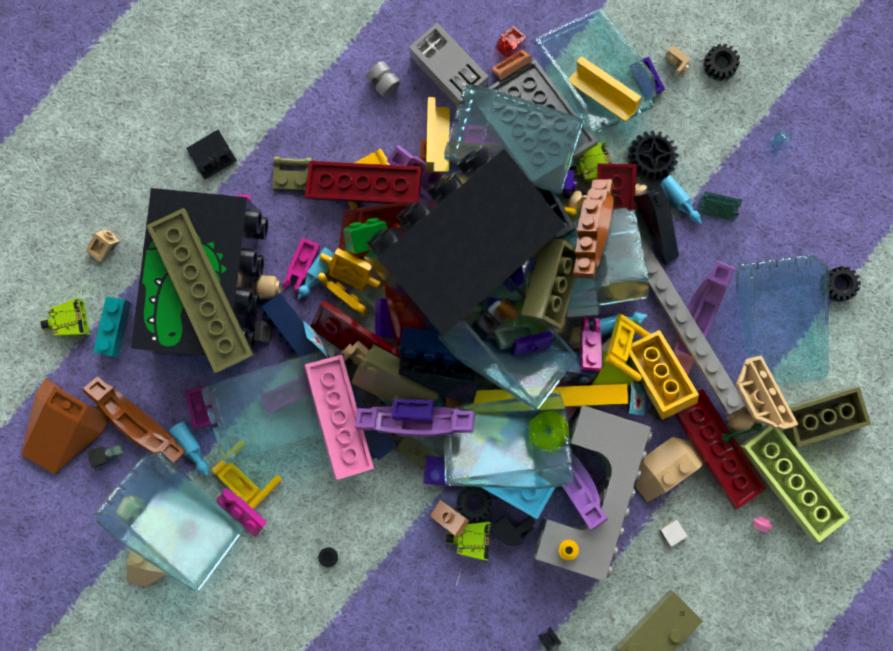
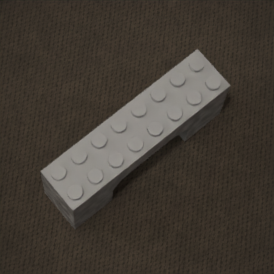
M584 405L578 407L567 444L595 452L604 460L606 476L599 499L600 508L609 520L592 531L587 524L580 527H572L544 518L533 552L535 559L601 581H605L606 577H610L612 572L610 563L612 558H615L617 555L618 547L616 543L623 535L624 527L621 526L623 520H626L630 509L627 506L629 500L632 501L635 494L633 486L635 481L639 480L641 474L639 466L646 457L647 451H644L646 443L649 444L652 437L651 427ZM573 540L579 547V553L575 559L565 560L560 556L558 548L562 541ZM566 547L565 552L570 554L572 547Z

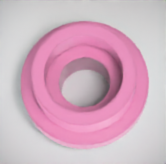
M763 516L753 520V527L762 532L768 533L773 528V525L770 523L771 520Z

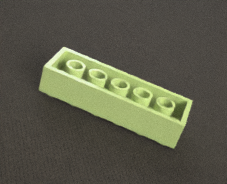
M765 425L760 431H757L739 445L753 467L812 541L821 542L850 519L781 430Z

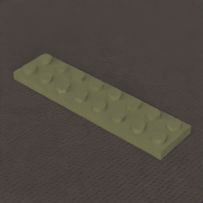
M182 208L146 225L214 373L217 374L254 356L186 209Z

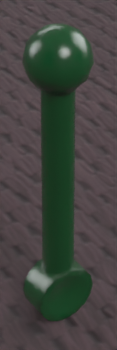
M757 423L750 429H744L731 434L724 433L721 437L723 441H729L730 438L754 430L760 431L762 425Z

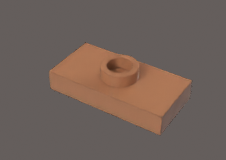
M520 50L492 67L491 70L497 78L502 80L530 63L532 59L528 53Z
M442 500L438 502L430 517L457 537L460 536L469 522L467 518Z

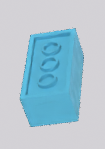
M489 445L484 447L467 478L536 519L539 518L557 485Z

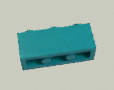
M106 296L93 353L119 358L131 302Z

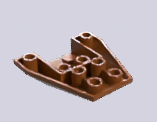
M45 378L34 397L21 455L51 473L56 474L104 431L110 419L99 411L96 406L88 405L62 390L63 387Z

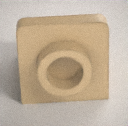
M672 45L665 57H667V61L671 65L679 66L673 75L676 78L679 74L683 75L689 68L687 63L691 58Z
M110 231L96 232L85 251L99 262H102L107 257L112 246L117 245L120 240Z
M357 341L353 346L349 344L343 350V359L345 361L349 357L356 365H359L369 350Z

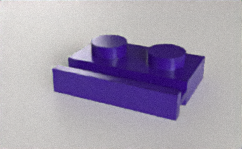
M377 298L375 307V335L382 338L401 339L402 302L400 300Z
M426 455L424 484L463 487L464 468L454 469L452 457Z

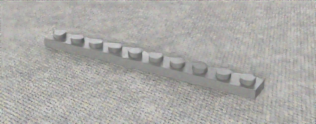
M646 240L634 246L633 259H640V272L726 414L730 415L745 407L744 400Z

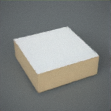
M677 519L659 529L670 547L688 537Z

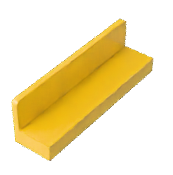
M582 56L577 60V70L568 79V83L624 122H627L640 108L641 96Z
M428 97L426 172L448 173L450 108L435 107L436 97Z

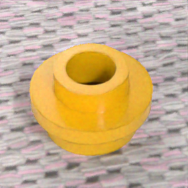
M564 540L560 543L558 552L563 559L573 560L579 553V547L573 540ZM568 546L572 547V552L570 554H567L565 552V549Z

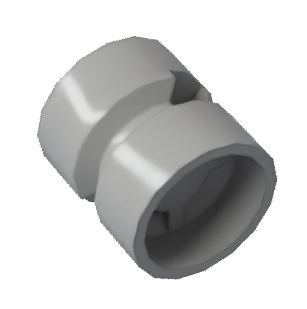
M384 61L374 65L366 74V79L372 86H376L377 92L383 98L389 96L401 84L398 77L394 73H390L391 69Z

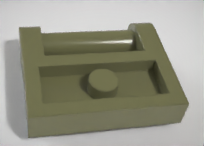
M274 156L273 190L305 191L309 161H313V158L296 159ZM281 165L306 166V171L280 170Z

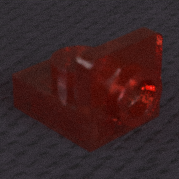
M513 25L500 36L495 49L506 58H509L514 50L525 42L527 36Z

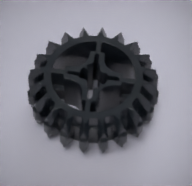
M654 130L650 132V136L646 131L643 133V137L637 135V140L631 142L632 146L628 148L630 153L627 155L628 159H633L628 164H637L636 171H639L637 177L644 174V181H646L651 176L652 182L655 181L656 176L658 180H662L663 176L668 177L670 175L669 172H673L675 170L674 166L678 164L676 158L679 157V154L675 153L678 146H671L674 140L668 141V135L662 137L661 131L655 135ZM650 143L648 150L638 153L639 148L643 144ZM657 144H659L660 146H662L665 151L660 150V149L658 148ZM651 152L657 156L655 159L649 156ZM663 159H667V163L664 167L656 169L658 161H663ZM641 161L647 162L649 168L644 166Z

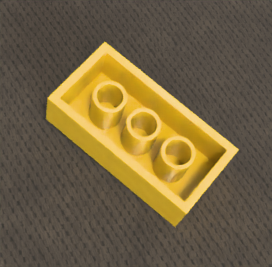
M660 330L631 344L627 360L635 371L642 375L640 382L662 420L698 403V392Z

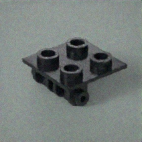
M219 129L186 148L205 180L237 161Z

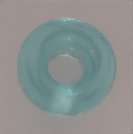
M787 130L777 131L772 135L771 143L777 147L784 144L790 139L788 136L789 132Z

